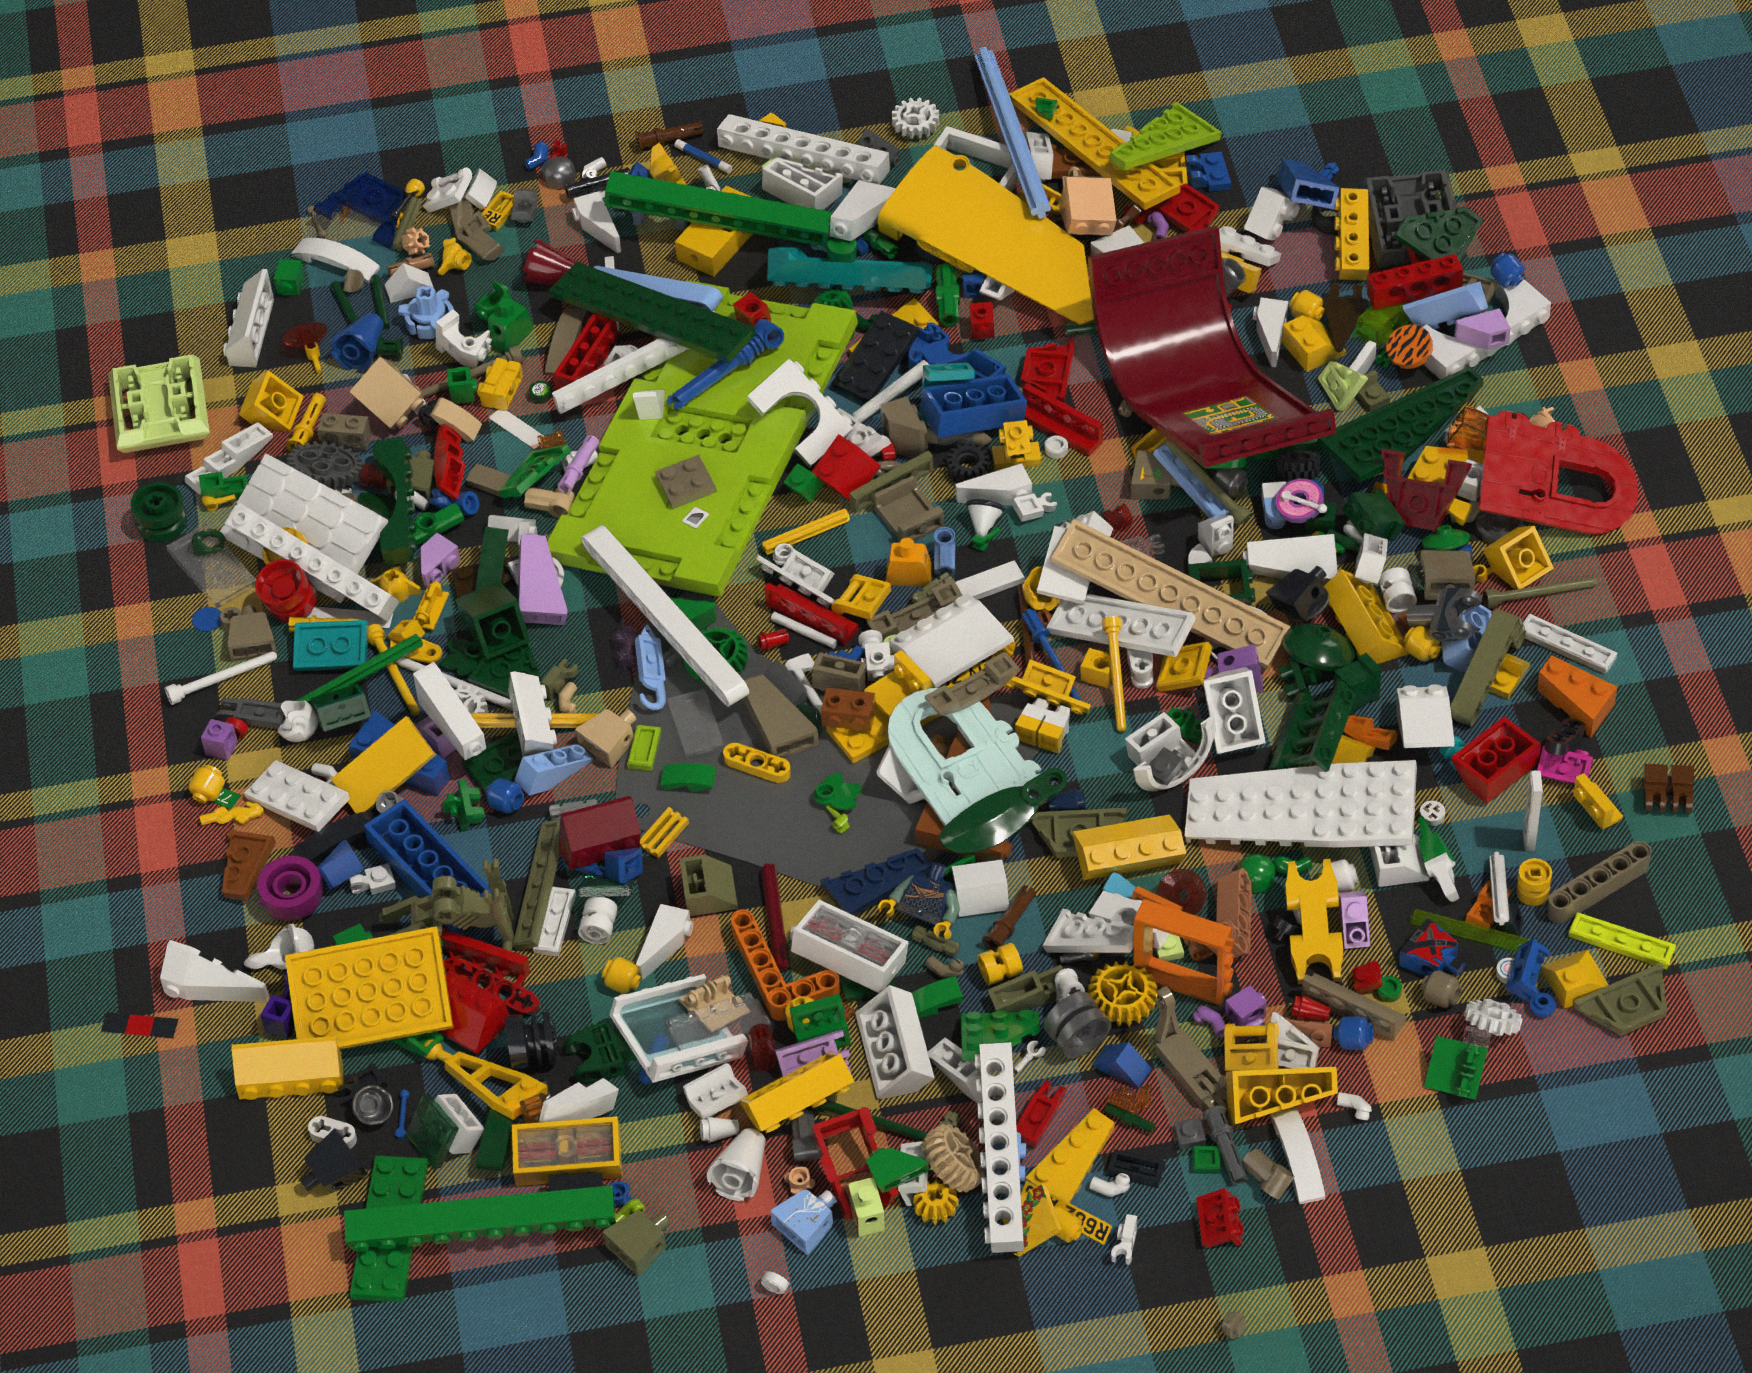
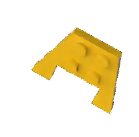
M1425 446L1408 479L1444 484L1448 459L1461 462L1469 459L1483 464L1484 451ZM1454 499L1447 514L1453 516L1456 522L1463 526L1472 511V504Z

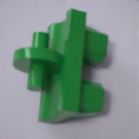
M459 780V789L454 794H447V798L443 800L441 806L443 812L451 814V817L458 816L461 831H468L470 824L482 823L485 813L483 807L471 806V804H479V788L467 787L466 780Z

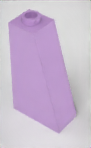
M535 533L521 534L517 601L524 622L565 625L567 607L546 536H540Z

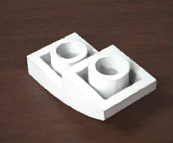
M479 168L470 182V188L464 198L482 211L491 199L497 181Z

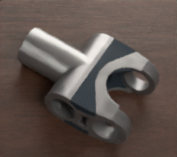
M1443 588L1439 591L1436 604L1411 605L1408 607L1407 622L1410 627L1430 626L1428 635L1437 641L1468 639L1472 637L1474 627L1468 622L1459 620L1466 611L1480 606L1482 596L1471 589Z

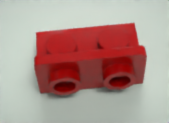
M1226 1188L1196 1197L1202 1244L1206 1248L1232 1241L1236 1246L1242 1245L1241 1235L1244 1234V1228L1239 1220L1238 1212L1241 1210L1238 1198L1233 1196Z

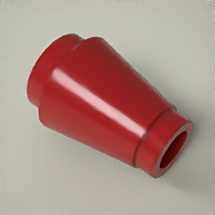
M1304 995L1301 997L1295 996L1290 1016L1296 1017V1020L1325 1022L1328 1021L1330 1007Z

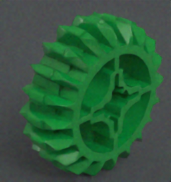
M716 625L714 629H709L706 626L704 631L701 632L703 636L739 675H742L749 655L747 644L741 634H736L734 629L728 631L726 626L722 629H718ZM684 660V667L688 670L690 677L694 676L697 682L702 680Z

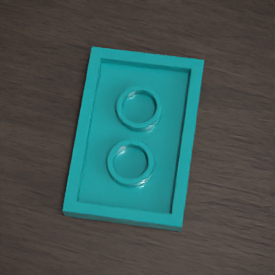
M367 620L295 623L293 669L295 671L353 669L366 662L368 646Z

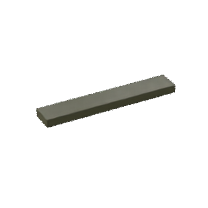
M560 819L541 824L512 945L517 951L538 947L560 856L558 851Z

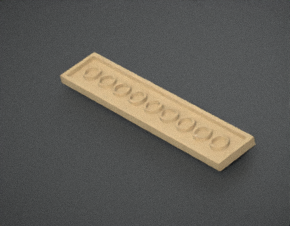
M1075 519L1071 522L1051 556V562L1131 602L1194 613L1196 620L1190 631L1227 650L1256 644L1260 665L1265 669L1269 668L1283 643L1284 634L1290 629L1289 625Z

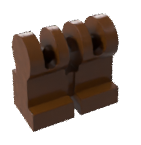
M1644 764L1642 776L1644 811H1652L1653 803H1656L1659 806V812H1665L1668 800L1666 793L1672 794V798L1670 797L1672 812L1677 813L1678 805L1681 804L1684 806V813H1692L1694 766L1671 765L1670 775L1668 776V765Z

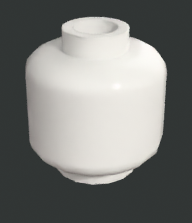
M1345 859L1332 862V868L1337 879L1338 893L1354 890L1355 883H1358L1354 864H1349Z

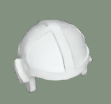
M306 700L284 701L281 703L280 707L284 712L285 720L278 728V733L284 739L291 742H301L309 739L314 734L318 725L315 709Z

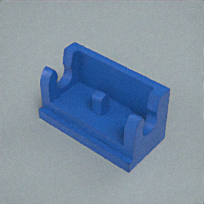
M1535 938L1518 946L1505 987L1527 1003L1530 1002L1532 994L1536 996L1538 994L1535 983L1541 964L1545 960L1539 953L1546 957L1550 956V951L1538 943V940Z

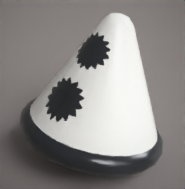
M971 499L966 502L975 532L982 536L988 534L1001 514L1005 512V507L994 501Z

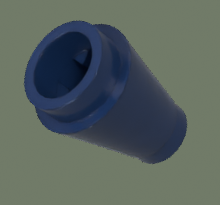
M1075 788L1066 791L1048 801L1050 811L1086 809L1083 789L1077 790Z

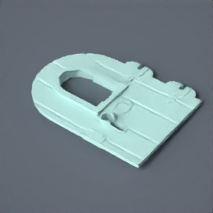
M928 688L909 695L895 707L889 718L888 739L895 756L944 826L963 810L982 798L1002 789L1023 786L1026 782L1038 776L1036 773L1042 770L1040 766L1031 760L1024 761L1016 750L1019 745V737L1015 732L1008 735V733L1013 731L1010 724L1002 720L996 721L980 701L958 712L943 715L957 724L958 730L971 747L962 755L944 760L920 724V721L927 716L938 714L925 700L927 694L938 688ZM955 788L959 795L956 796L952 789ZM1034 793L1029 795L1033 799L1038 797Z

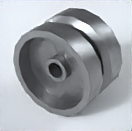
M1078 992L1062 999L1052 1008L1044 1021V1029L1057 1042V1046L1066 1057L1075 1059L1090 1053L1105 1040L1111 1030V1021L1101 1009H1098L1097 1003L1087 992Z

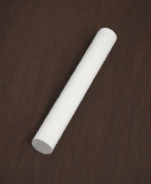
M774 612L771 616V621L834 649L838 641L777 612Z

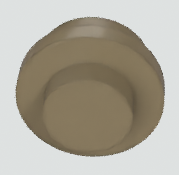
M1229 1312L1222 1323V1331L1231 1339L1242 1335L1246 1328L1244 1314L1240 1312Z

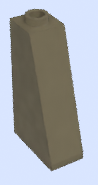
M763 674L744 680L750 693L742 699L769 754L785 758L819 746L817 728Z

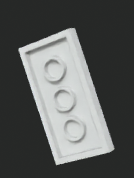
M277 760L244 792L248 801L257 802L262 807L317 832L350 799L348 792Z

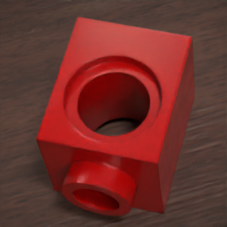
M749 292L733 303L736 319L739 322L753 327L762 319H767L771 322L768 305L752 292Z

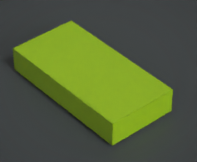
M636 726L627 763L628 769L653 770L662 733L661 727Z

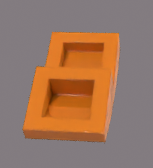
M1350 715L1343 731L1362 743L1389 750L1397 740V731L1374 728L1373 718Z
M1489 880L1479 892L1476 903L1467 913L1465 919L1466 923L1489 932L1494 924L1491 881ZM1507 888V896L1509 899L1512 890Z

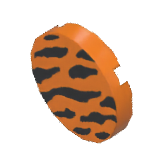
M1414 324L1404 325L1396 329L1389 336L1386 343V351L1393 364L1404 369L1416 368L1423 365L1428 360L1429 355L1432 354L1433 340L1429 332L1422 326Z

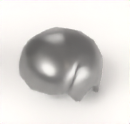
M562 156L552 157L543 164L541 169L542 178L551 189H563L566 184L574 183L577 177L573 163Z
M368 1085L361 1088L355 1093L351 1103L353 1114L359 1121L367 1125L382 1124L390 1118L394 1108L390 1093L376 1085Z

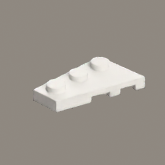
M841 408L837 409L840 415L844 413L852 421L850 426L853 429L845 438L857 445L870 457L892 444L886 436H881L870 426L867 427L860 423L857 418Z

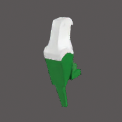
M1421 816L1418 818L1422 838L1418 839L1428 876L1435 877L1438 883H1440L1447 899L1450 902H1454L1459 899L1452 870L1456 864L1455 860L1436 831L1432 833L1425 818Z

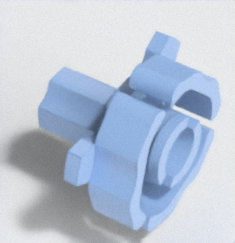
M421 286L416 289V298L412 299L409 304L399 305L398 312L399 315L405 316L406 328L411 335L418 333V338L433 339L436 337V322L445 316V313H449L454 308L450 301H448L449 292L441 289L436 293L432 286ZM413 319L416 320V321L419 323V325H417V333H416L415 323L412 322Z

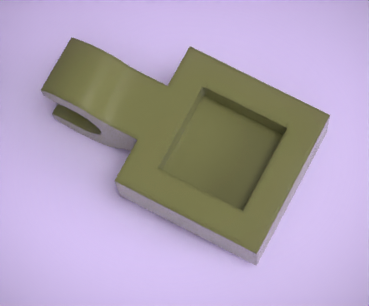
M563 659L559 666H554L541 681V685H545L548 700L552 701L565 687V679L573 678L578 674L577 664L567 669L568 660Z

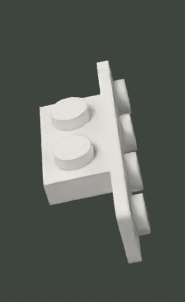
M793 550L782 569L763 557L757 556L756 560L762 564L760 567L762 570L770 575L774 572L779 574L780 577L778 579L789 586L792 583L798 585L797 590L808 597L811 594L818 597L816 601L826 608H829L835 601L823 593L834 573L805 555Z

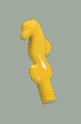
M247 801L246 806L248 808L234 807L228 811L225 807H219L213 813L200 815L201 824L205 825L214 822L225 824L235 819L236 822L245 825L251 819L260 818L264 813V808L257 802L251 803Z

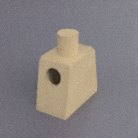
M606 709L575 729L578 743L612 768L633 742L634 735L631 725L637 720L636 716L628 709L620 716Z

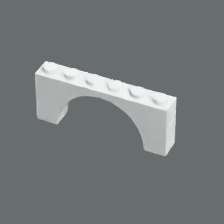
M1525 280L1516 287L1511 285L1506 288L1502 287L1497 281L1495 298L1504 307L1507 314L1506 321L1511 328L1509 344H1506L1507 346L1521 335L1529 333L1537 325L1545 323L1550 317L1551 302ZM1428 325L1423 326L1433 340V352L1423 365L1439 379H1443L1469 366L1474 367L1479 361L1492 356L1497 350L1505 346L1502 345L1487 350L1457 340L1456 337L1442 334Z

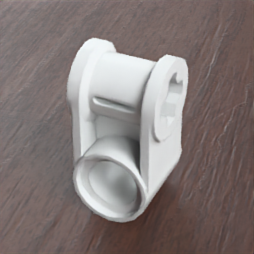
M1127 648L1128 666H1130L1132 684L1140 689L1150 687L1153 683L1152 653Z
M1063 969L1056 974L1054 981L1057 1004L1071 994L1085 992L1083 985L1078 982V976L1073 969Z

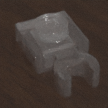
M1159 534L1150 536L1148 540H1144L1143 536L1119 541L1150 556V553L1161 554L1164 552V543L1156 545L1160 543Z

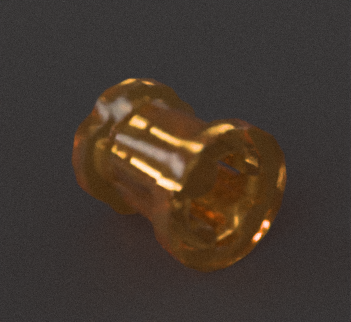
M556 429L554 433L546 436H537L540 449L566 444L561 429Z

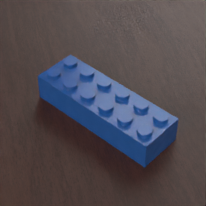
M405 799L364 825L368 844L387 864L389 863L390 867L419 898L431 895L433 880L440 876L455 878L457 887L464 885L465 888L469 887L470 890L479 891L480 897H484V890L492 893L489 886ZM452 923L445 924L454 933L460 934L464 931L462 927L458 928L457 925L453 926Z

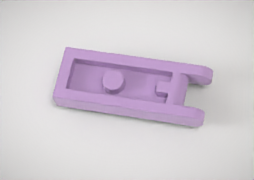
M843 1030L775 1050L782 1076L830 1051L841 1053L843 1058L850 1056L849 1050L838 1052L835 1039L844 1036Z

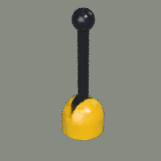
M411 179L407 183L405 188L407 196L399 207L391 212L393 219L399 218L400 211L410 198H418L422 195L425 187L420 180Z

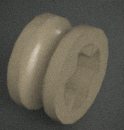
M228 607L221 612L220 619L225 630L229 631L230 629L229 618L242 615L238 608Z

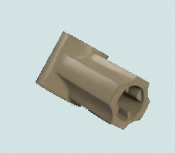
M1255 1148L1247 1153L1243 1159V1168L1261 1183L1260 1187L1267 1194L1276 1199L1282 1197L1295 1178L1288 1169L1274 1163L1259 1149Z

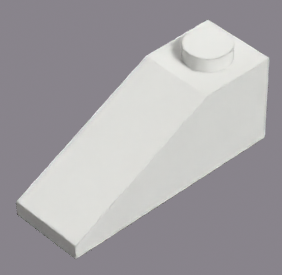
M1026 132V142L1041 182H1044L1046 179L1051 180L1053 150L1048 133Z
M600 192L573 198L575 208H572L574 220L579 221L584 231L614 252L620 253V238L606 206H604L605 203Z
M1261 298L1259 307H1254L1253 320H1257L1256 330L1271 367H1276L1282 343L1283 324L1286 323L1288 317V301Z
M1022 463L955 484L956 500L958 503H966L971 499H984L1011 506L1013 498L1032 494V482Z
M660 904L636 963L639 969L638 975L642 977V981L681 948L687 936H691L694 923L690 919L689 910Z
M942 1039L928 1051L929 1059L966 1096L976 1103H981L983 1101L982 1094L977 1095L976 1079L981 1078V1070H976L975 1060L962 1061V1049L948 1039Z

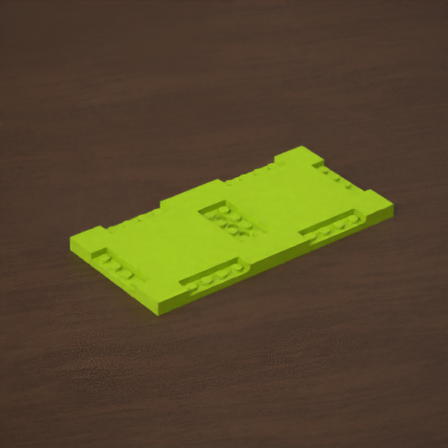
M686 281L718 289L722 293L723 299L715 312L737 320L733 303L744 296L730 294L728 287ZM762 300L768 305L771 322L780 327L784 332L782 344L775 349L768 348L763 353H760L759 356H755L750 366L739 365L680 409H674L675 401L668 405L666 402L668 397L716 363L718 359L687 349L643 372L639 379L634 378L599 444L600 453L567 515L561 514L547 541L552 558L557 559L561 565L607 574L588 553L581 540V537L604 525L658 585L721 597L816 408L807 398L793 395L785 397L764 416H761L747 401V396L788 359L792 362L797 361L805 370L803 374L809 380L811 378L814 379L821 388L819 392L823 394L858 324L856 311L813 303L810 308ZM665 390L662 419L639 420L633 393ZM682 431H687L686 433H684V434H682V435H678V433H680V432H682ZM708 435L704 439H699L701 436ZM725 439H729V440H730V441H727L726 443H720L721 441H723V440H725ZM699 455L715 484L717 492L672 509L656 478L655 471ZM694 507L709 513V516L697 528L682 522Z

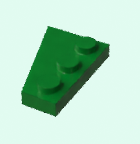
M564 444L531 451L499 489L502 498L522 496L530 486L571 452L568 445Z

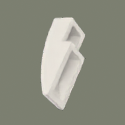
M604 1078L587 1088L578 1082L543 1102L539 1123L591 1119L603 1115L614 1109L619 1089Z

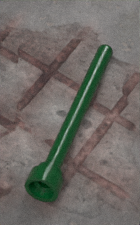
M825 1097L827 1101L818 1107L808 1106L809 1111L818 1114L829 1111L838 1115H844L857 1110L829 1101V1097ZM871 1114L874 1124L878 1128L918 1141H924L928 1132Z

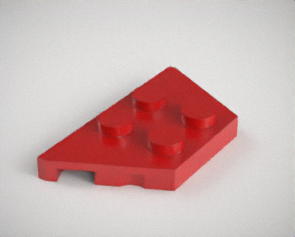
M1068 339V344L1057 347L1055 343H1051L1043 347L1028 348L1021 375V387L1028 383L1065 403L1076 339Z

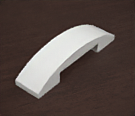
M304 238L291 253L293 258L312 263L316 259L347 270V268L359 270L364 276V282L368 284L371 281V276L375 275L380 269L376 262L357 250L322 238Z
M1292 1108L1270 1113L1277 1138H1280L1290 1171L1295 1176L1292 1184L1299 1205L1325 1199L1317 1160L1298 1110Z

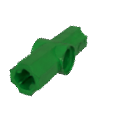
M946 263L936 268L937 306H939L940 324L945 325V327H954L956 323H959L960 319L958 305H960L959 284H957L956 267Z
M456 503L435 513L425 512L420 514L416 518V533H412L413 537L416 538L417 545L423 542L426 543L436 533L441 535L442 532L465 521L464 516Z

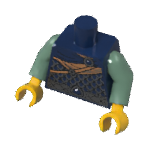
M933 862L929 874L921 872L909 876L895 888L888 897V900H882L879 903V913L883 908L889 907L890 910L886 913V917L890 918L894 914V906H898V911L935 925L934 933L937 938L941 931L946 930L944 937L946 940L950 939L952 933L949 927L954 925L960 907L957 893L954 891V884L943 880L947 867Z

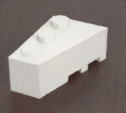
M776 157L762 168V189L789 204L824 210L842 195L843 174L837 172L835 175L823 173V169L817 167L815 170L803 168L801 163Z

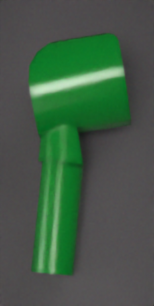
M996 527L985 536L975 534L973 537L975 543L972 547L985 551L991 538L1001 531L1000 528Z

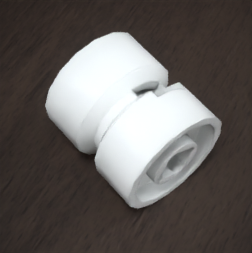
M1396 567L1388 569L1381 574L1379 585L1389 612L1396 614L1404 613L1408 607L1416 605V594L1412 587L1410 574L1406 569Z
M594 896L588 898L583 909V917L580 921L578 935L586 942L592 944H605L609 942L618 910L617 905L605 897Z

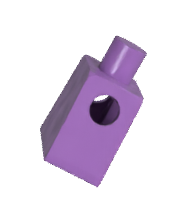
M1256 644L1219 653L1217 655L1218 666L1210 667L1206 670L1205 677L1207 679L1221 672L1246 667L1252 670L1256 692H1264L1262 669Z

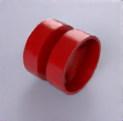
M288 559L275 560L267 564L256 578L255 589L257 595L279 621L289 623V617L305 618L314 609L317 601V591L300 566L294 561Z

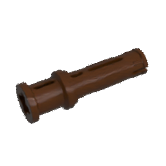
M698 121L663 130L655 127L652 131L643 133L636 131L635 137L638 149L643 151L644 148L654 146L657 143H660L662 146L664 142L703 135V129L694 130V128L702 127V123Z
M1022 886L1004 915L993 922L992 930L982 938L986 948L997 952V948L1004 945L1006 939L1014 934L1015 924L1033 898L1036 897V891L1032 887L1026 892L1028 886Z

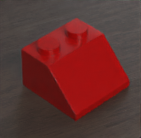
M838 434L812 470V473L826 487L850 501V492L869 483L881 465L857 445Z

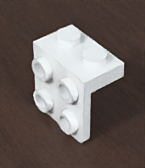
M889 744L877 769L878 777L909 804L923 799L926 800L895 756Z

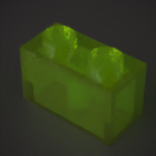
M1402 303L1374 310L1373 306H1371L1357 318L1356 334L1368 342L1377 343L1376 347L1378 348L1382 343L1388 341L1389 336L1396 329L1407 325L1409 318L1402 306L1405 304Z

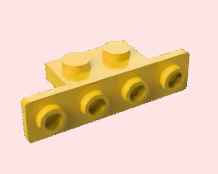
M1029 660L1022 679L1014 676L1003 685L1009 689L1014 687L1020 688L1025 695L1036 698L1037 695L1044 697L1049 704L1054 706H1060V704L1068 706L1071 712L1083 715V712L1089 714L1091 708L1090 704L1069 697L1076 676L1033 660Z

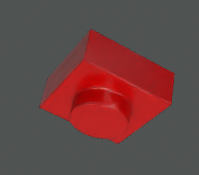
M1375 960L1352 968L1354 990L1358 994L1382 987L1380 965Z

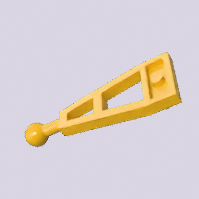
M428 1040V1041H426V1042L424 1043V1046L426 1047V1046L429 1045L433 1040ZM441 1043L436 1044L430 1053L424 1056L428 1060L439 1059L445 1062V1070L493 1110L512 1120L548 1094V1086L529 1075L459 1051L452 1055L443 1050ZM462 1065L476 1071L470 1075L460 1066ZM489 1076H493L515 1085L497 1097L481 1083Z

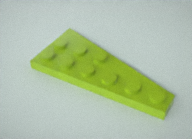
M1175 102L1172 109H1166L1163 112V116L1154 118L1140 129L1138 135H1132L1129 142L1122 143L1111 151L1109 161L1121 170H1129L1218 141L1221 138L1222 132L1178 102Z

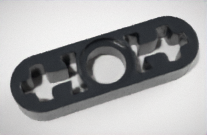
M1572 718L1563 720L1547 736L1545 751L1553 755L1567 754L1583 738L1585 723Z

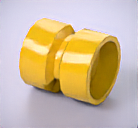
M1533 858L1524 861L1520 865L1516 894L1522 903L1538 906L1545 903L1549 898L1552 869L1547 862L1542 859Z
M1011 942L999 946L997 952L988 950L977 955L980 972L988 986L1003 981L1004 976L1010 979L1023 974L1021 958L1015 945Z

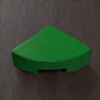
M1036 98L1035 108L1037 113L1046 119L1052 120L1058 107L1057 100Z

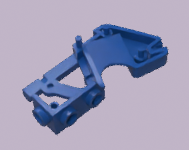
M932 322L927 323L924 329L919 327L921 332L911 345L908 355L909 370L922 360H925L929 365L969 363L974 369V379L976 377L985 378L1004 375L1006 371V366L1001 362L995 361L977 349H974L971 353L967 352L959 355L948 351L950 337Z

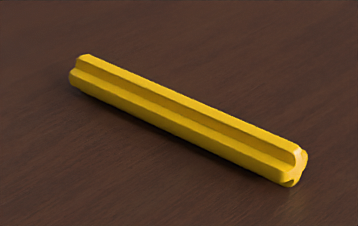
M841 509L763 541L762 549L766 555L773 553L779 544L787 543L793 545L849 522V513L846 509Z

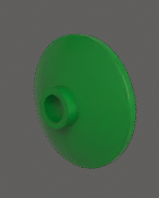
M1443 525L1438 527L1437 531L1424 537L1422 546L1429 550L1454 549L1470 541V534L1463 530L1452 529L1450 525Z

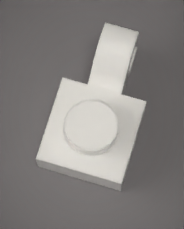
M389 863L365 869V876L355 874L349 878L353 894L370 889L373 895L396 889Z
M1127 1214L1125 1224L1119 1225L1117 1240H1121V1243L1114 1246L1111 1251L1112 1262L1116 1261V1257L1119 1254H1124L1126 1256V1264L1129 1265L1131 1263L1137 1233V1216Z

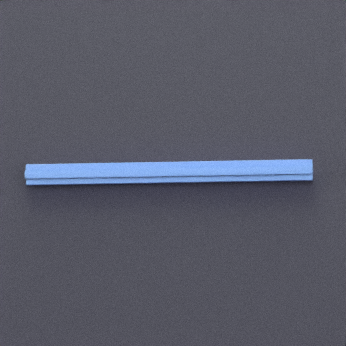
M986 47L979 48L980 53L975 54L974 58L1032 216L1038 215L1039 219L1046 217L1045 212L1051 211V207L993 50L987 51Z

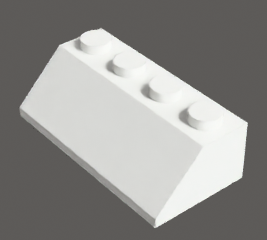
M262 269L246 281L242 292L238 293V307L233 311V325L229 326L228 343L224 344L223 350L224 356L228 359L229 366H257L274 302L267 269Z
M889 985L855 1013L878 1099L918 1092L934 1079L912 993Z

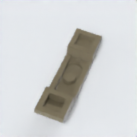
M568 305L564 309L551 341L545 375L553 376L578 338L582 327H585L590 311L574 305Z
M953 579L933 588V595L893 614L886 610L873 616L871 620L866 619L871 630L879 631L882 634V638L885 639L890 635H897L899 632L911 628L918 621L933 615L938 609L948 606L963 595Z
M1003 652L985 662V667L981 671L950 688L944 685L927 694L925 700L938 715L958 712L994 693L1014 677L1020 668L1006 652Z

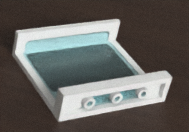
M704 974L695 977L690 976L672 983L667 982L660 986L645 988L614 998L609 1015L652 1083L743 1058L748 1043L744 1034L731 1036L726 1027L710 1034L678 1001L688 991L696 990L700 985L705 984L706 976Z

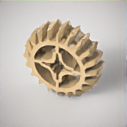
M941 1124L932 1129L924 1138L922 1152L926 1156L925 1160L930 1164V1170L936 1173V1177L942 1179L943 1184H948L951 1189H956L958 1192L964 1191L967 1193L982 1183V1177H985L987 1170L986 1168H981V1157L978 1147L973 1144L972 1139L966 1136L965 1132L961 1133L959 1128H953L950 1124Z

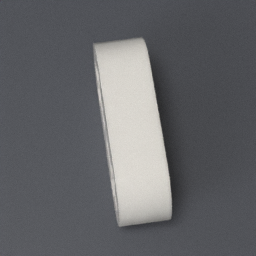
M324 1116L315 1117L309 1122L310 1138L316 1143H320L333 1129H336L340 1136L344 1137L343 1140L350 1149L357 1142L355 1129L348 1123ZM322 1126L325 1127V1130H320L319 1133L316 1132V1129H321Z

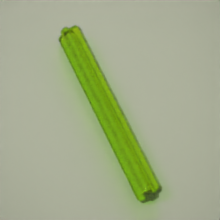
M1418 909L1414 910L1411 919L1413 924L1421 926L1428 918L1446 933L1517 951L1519 945L1531 940Z

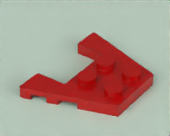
M1185 183L1180 185V193L1146 210L1143 209L1141 214L1133 219V221L1140 225L1150 214L1159 212L1166 220L1188 233L1210 227L1219 213V205ZM1132 205L1124 209V215L1129 211Z

